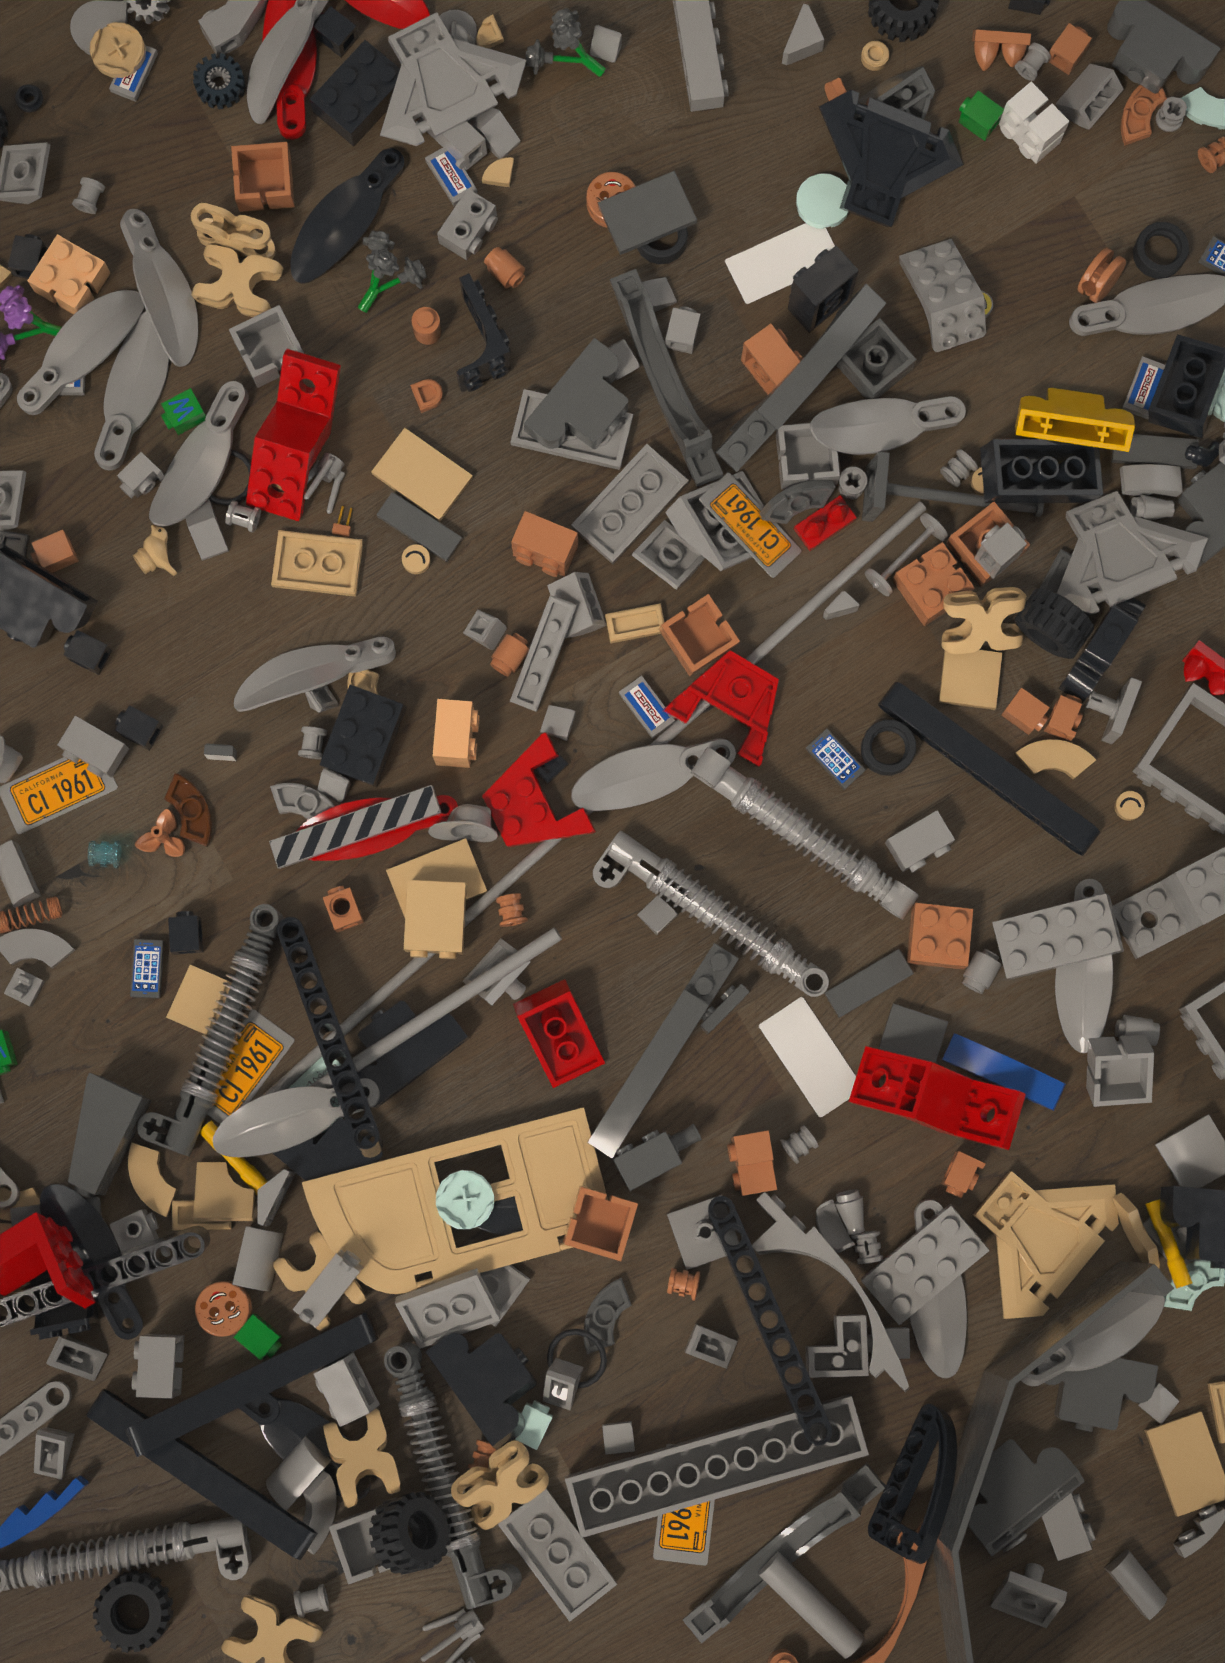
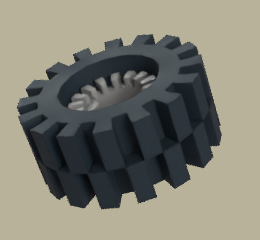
M216 53L211 54V60H208L205 56L202 58L203 64L198 62L196 65L197 71L194 70L193 83L198 96L204 104L207 102L211 108L217 105L218 109H223V104H226L228 108L232 107L231 102L234 101L237 104L240 101L238 96L243 97L245 81L238 62L235 63L234 58L229 56L227 59L226 55L220 53V58H217ZM221 76L225 81V85L217 87L213 80Z

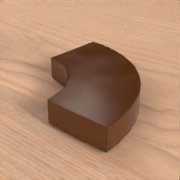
M175 773L164 799L172 804L180 814L182 823L180 836L208 847L212 832V820L208 804L194 784Z

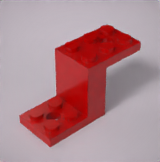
M286 349L283 354L277 402L254 439L246 500L247 506L257 507L269 513L300 521L303 516L304 495L307 490L309 470L331 434L341 365ZM303 379L311 380L315 387L306 386ZM271 484L281 486L284 492L274 490Z
M865 1046L848 1102L901 1116L940 1133L1009 1150L1026 1094L1021 1091L970 1079L930 1061ZM886 1075V1081L882 1087H879V1080L881 1076ZM994 1108L995 1116L988 1122L987 1114Z
M35 1212L0 1234L1 1295L6 1296L48 1270L58 1294L83 1308H87L95 1303L91 1293L93 1291L92 1283L81 1270V1266H83L82 1259L73 1250L70 1243L73 1241V1238L65 1226L61 1227L50 1217L46 1218Z

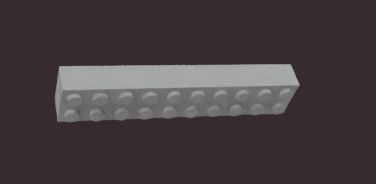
M847 1394L821 1402L832 1427L830 1440L822 1446H813L808 1443L792 1410L566 1475L565 1482L581 1538L869 1455L852 1396ZM814 1404L799 1409L803 1412H810L813 1410ZM817 1423L810 1427V1435L813 1439L820 1441L826 1437V1428L822 1424Z

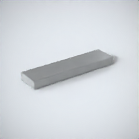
M553 595L549 596L510 702L536 712L538 711L576 611V604Z

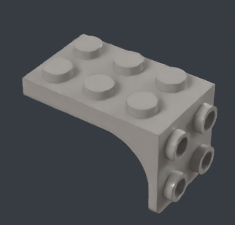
M952 239L899 256L900 265L925 311L930 328L932 348L935 352L950 349L985 336L984 295Z

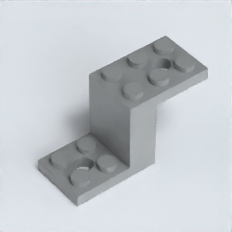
M1225 847L1173 873L1153 886L1113 905L1117 926L1135 959L1225 914ZM1149 912L1154 915L1156 923L1153 928H1146L1142 925L1141 916L1143 913Z

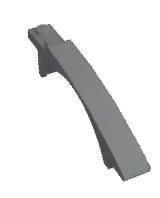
M764 1192L757 1199V1202L774 1219L775 1223L752 1244L753 1249L758 1255L786 1252L809 1256L831 1266L844 1276L861 1297L870 1318L873 1337L870 1373L877 1378L885 1371L904 1392H907L910 1388L897 1353L877 1311L849 1267L815 1227L805 1234L803 1231L806 1229V1226L795 1215L790 1219L783 1211L786 1207L785 1204L775 1194L769 1197Z

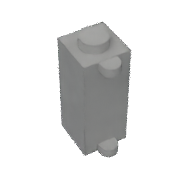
M421 116V118L417 120L416 124L423 121L424 118ZM467 121L436 137L431 130L427 131L457 160L455 165L459 169L464 168L468 170L487 154L485 138Z
M340 1249L293 1308L299 1314L300 1319L310 1323L315 1328L322 1322L364 1268L359 1264L361 1260L349 1250L344 1252Z

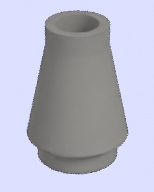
M1140 494L1138 497L1132 498L1130 513L1132 516L1149 521L1172 517L1174 514V502Z
M847 1190L836 1194L837 1201L835 1205L847 1228L848 1235L864 1232L863 1196H860L859 1190Z

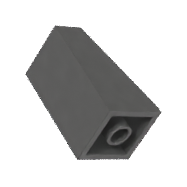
M90 1072L86 1079L68 1182L75 1185L74 1190L88 1198L96 1197V1195H106L137 1132L138 1121L141 1116L146 1114L152 1101L113 1081Z

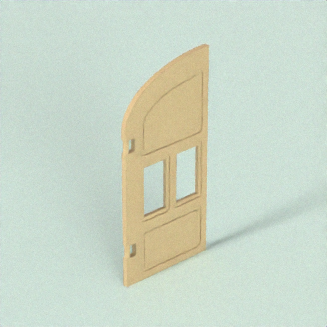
M584 1107L302 1182L312 1215L332 1252L336 1254L341 1249L344 1252L349 1250L361 1260L359 1264L364 1267L356 1278L377 1291L389 1294L411 1292L476 1268L481 1273L573 1248L563 1243L559 1244L557 1237L565 1235L570 1217L576 1218L577 1216L576 1213L572 1212L579 1185L606 1193L595 1148L587 1143L591 1133ZM501 1145L510 1179L490 1184L494 1194V1201L514 1196L523 1230L456 1248L451 1226L440 1217L436 1207V1192L440 1183L434 1162ZM432 1271L433 1278L416 1282L414 1275Z

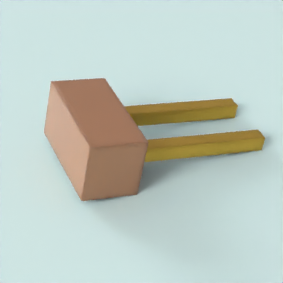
M341 506L338 523H334L332 534L349 537L351 532L349 522L353 508H350L346 525H341L340 521L344 506Z

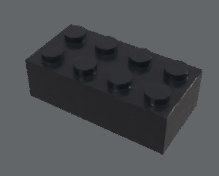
M993 439L980 448L985 503H1089L1103 495L1099 447L1045 439Z

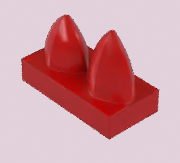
M840 495L795 525L794 530L808 550L811 551L856 521L857 517Z
M1199 640L1182 660L1185 663V682L1195 681L1204 677L1209 681L1211 695L1225 694V659Z

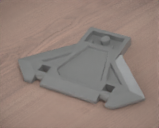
M437 12L389 36L388 42L398 57L401 68L380 136L418 146L425 142L422 136L423 133L431 130L436 137L498 105L496 96L502 93L505 94L507 99L516 96L526 59L452 38ZM495 79L497 83L489 87L488 82ZM422 116L424 120L416 124L414 120Z
M1115 491L1066 512V519L1077 536L1078 541L1057 594L1070 600L1085 614H1095L1099 612L1097 604L1106 601L1111 607L1176 580L1175 571L1183 568L1187 575L1197 571L1208 538L1132 516L1118 491ZM1172 556L1176 557V559L1171 561L1167 559ZM1098 588L1099 591L1091 594L1090 590Z

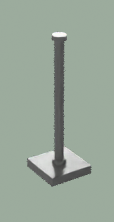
M878 452L866 466L867 485L864 489L862 521L873 522L885 509L887 494L987 507L991 504L984 502V495L889 483L887 477L890 453ZM996 503L1000 509L1033 513L1035 517H1041L1044 503Z

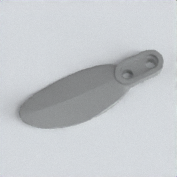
M296 0L295 5L274 25L257 50L251 64L247 85L248 108L252 119L256 123L263 124L267 120L288 74L311 33L314 20L319 17L328 0Z
M129 209L123 215L120 227L133 255V272L139 294L167 356L174 365L183 367L191 361L198 340V315L195 300L191 296L192 291L176 262L160 246L148 216L141 210Z
M1199 274L1148 281L1126 289L1112 300L1077 307L1069 318V325L1074 333L1081 336L1112 330L1137 335L1161 334L1180 330L1210 316L1225 304V276ZM1105 314L1111 315L1113 320H1107ZM1079 319L1085 320L1087 326L1081 325Z
M122 290L101 296L78 310L64 324L50 344L42 367L22 387L17 395V403L25 413L37 415L43 412L63 391L67 384L86 376L116 349L137 323L145 309L139 292ZM49 374H54V378L51 381H46ZM34 394V400L27 402L28 396Z
M147 311L139 317L137 323L128 333L115 359L107 382L104 397V416L106 422L94 452L98 465L105 470H115L122 465L133 434L153 412L166 382L169 357L160 343ZM118 429L124 430L121 435L114 434ZM109 454L115 455L112 460H106L105 458Z
M230 381L220 388L206 415L205 421L192 431L176 453L150 507L149 519L153 524L168 526L186 519L198 510L216 489L231 454L233 429L249 399L248 392L241 383ZM239 395L238 399L232 402L233 397ZM222 420H226L222 426H219Z
M952 396L921 401L919 403L897 398L867 399L842 404L820 412L812 419L810 429L814 438L831 450L857 455L874 454L903 446L916 439L925 431L954 427L964 418L966 409L960 399ZM945 410L950 411L952 413V417H948L945 413ZM919 415L925 416L926 422L921 421Z
M376 637L347 646L319 645L281 654L260 666L244 681L234 698V707L239 712L248 711L322 687L344 677L348 673H356L388 664L396 656L394 642L388 637Z
M716 738L688 747L673 744H655L629 749L606 758L586 771L577 780L572 789V801L576 806L592 811L615 810L641 805L670 794L687 783L693 777L690 771L694 765L688 764V758L691 755H696L699 760L707 747L714 751L719 747H723L725 749L723 757L732 763L736 755L735 748L727 739Z
M1085 879L1076 886L1074 901L1090 898L1084 896V892L1087 889L1094 890V894L1091 897L1105 894V891L1098 881ZM1112 955L1056 968L1055 995L1060 1023L1068 1042L1080 1053H1087L1088 1038H1101L1105 1028L1113 990Z
M360 1079L363 1088L370 1090L367 1099L372 1108L379 1101V1088L370 1079ZM347 1083L342 1088V1092H351L356 1084ZM296 1087L261 1096L233 1112L219 1125L213 1136L214 1149L224 1156L239 1158L270 1154L299 1145L325 1131L337 1118L344 1117L341 1106L333 1107L331 1105L332 1099L337 1097L334 1088L327 1089L322 1087ZM358 1109L354 1111L353 1114L363 1111V1109Z
M925 1199L917 1204L914 1210L916 1232L943 1210V1207L937 1201ZM929 1208L933 1209V1217L926 1219L924 1211ZM961 1275L910 1316L913 1333L923 1359L938 1377L945 1379L956 1374L964 1355L967 1309Z
M1129 1292L1032 1370L1035 1375L1029 1373L1021 1381L1029 1386H1039L1065 1371L1089 1370L1120 1358L1132 1350L1156 1324L1164 1307V1296ZM1050 1358L1057 1360L1058 1363L1053 1362Z

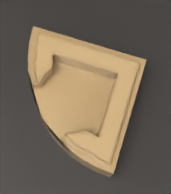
M493 14L482 22L476 37L477 45L488 49L504 42Z
M502 158L490 164L483 174L482 184L510 187L514 158Z

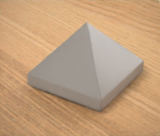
M327 685L305 692L310 708L318 713L339 705Z

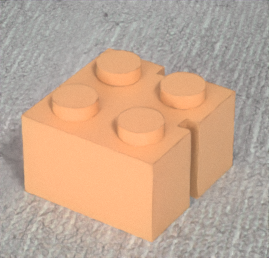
M57 234L27 281L35 293L54 304L58 303L61 308L74 315L78 310L95 299L89 287L85 286L87 282L93 292L98 294L111 273L103 260Z
M437 699L433 758L436 765L470 768L471 760H476L477 743L476 738L472 737L473 732L479 731L480 716L478 715V710H474L472 701Z

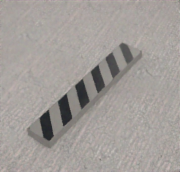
M430 785L269 841L277 868L281 869L427 819L442 812L434 787Z

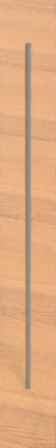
M920 501L916 503L745 659L754 665L758 663L926 510L925 505ZM700 699L687 724L676 720L650 745L668 744L706 710L710 704ZM586 810L588 815L593 812L592 810ZM562 839L546 840L539 844L466 910L465 927ZM428 953V958H413L340 1024L344 1036L436 953ZM333 1031L324 1040L333 1039L336 1032ZM317 1045L262 1096L285 1090L322 1057L319 1046Z

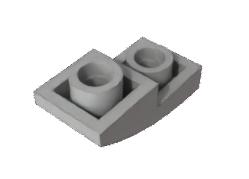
M1144 464L1128 465L1120 468L1122 494L1149 496L1155 493L1177 497L1183 493L1181 471L1178 466Z
M1212 1504L1201 1509L1198 1512L1200 1516L1193 1519L1198 1531L1195 1532L1194 1529L1180 1534L1178 1536L1179 1541L1173 1544L1178 1555L1186 1558L1205 1545L1224 1523L1225 1508L1221 1506L1215 1507Z

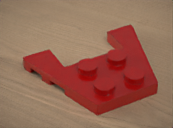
M729 650L673 699L663 711L682 723L687 724L700 699L704 700L750 728L736 755L760 767L779 679Z
M546 732L541 734L482 795L487 807L491 810L492 818L507 847L545 842L546 840L570 838L583 834L588 835L596 832L584 808L557 821L533 772L534 769L559 756Z

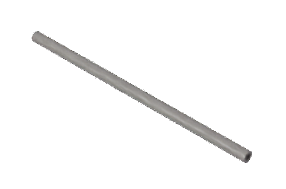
M552 928L354 1056L353 1061L357 1072L561 941L562 938L556 928ZM329 1074L308 1087L331 1089L333 1084Z

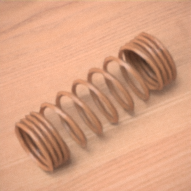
M52 896V898L46 899L49 919L43 910L42 902L39 900L42 921L37 916L34 904L31 903L34 923L28 915L26 905H23L26 913V925L20 916L19 908L16 906L19 927L16 926L11 910L8 909L11 919V930L6 913L0 911V934L12 932L13 927L20 929L21 923L24 927H27L29 922L35 925L36 918L40 923H43L44 917L48 921L51 920V917L54 920L59 917L61 918L62 910L58 898Z

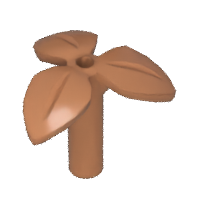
M169 809L161 812L157 818L156 826L151 829V832H147L138 838L135 847L144 852H155L161 843H164L167 855L172 857L182 856L185 853V845L181 838L169 837V834L176 829V819Z

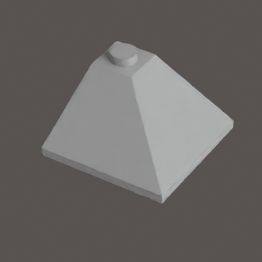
M741 471L732 475L763 508L764 505L744 472ZM714 482L680 496L665 513L679 536L720 571H723L753 557L700 502L699 498L717 483Z

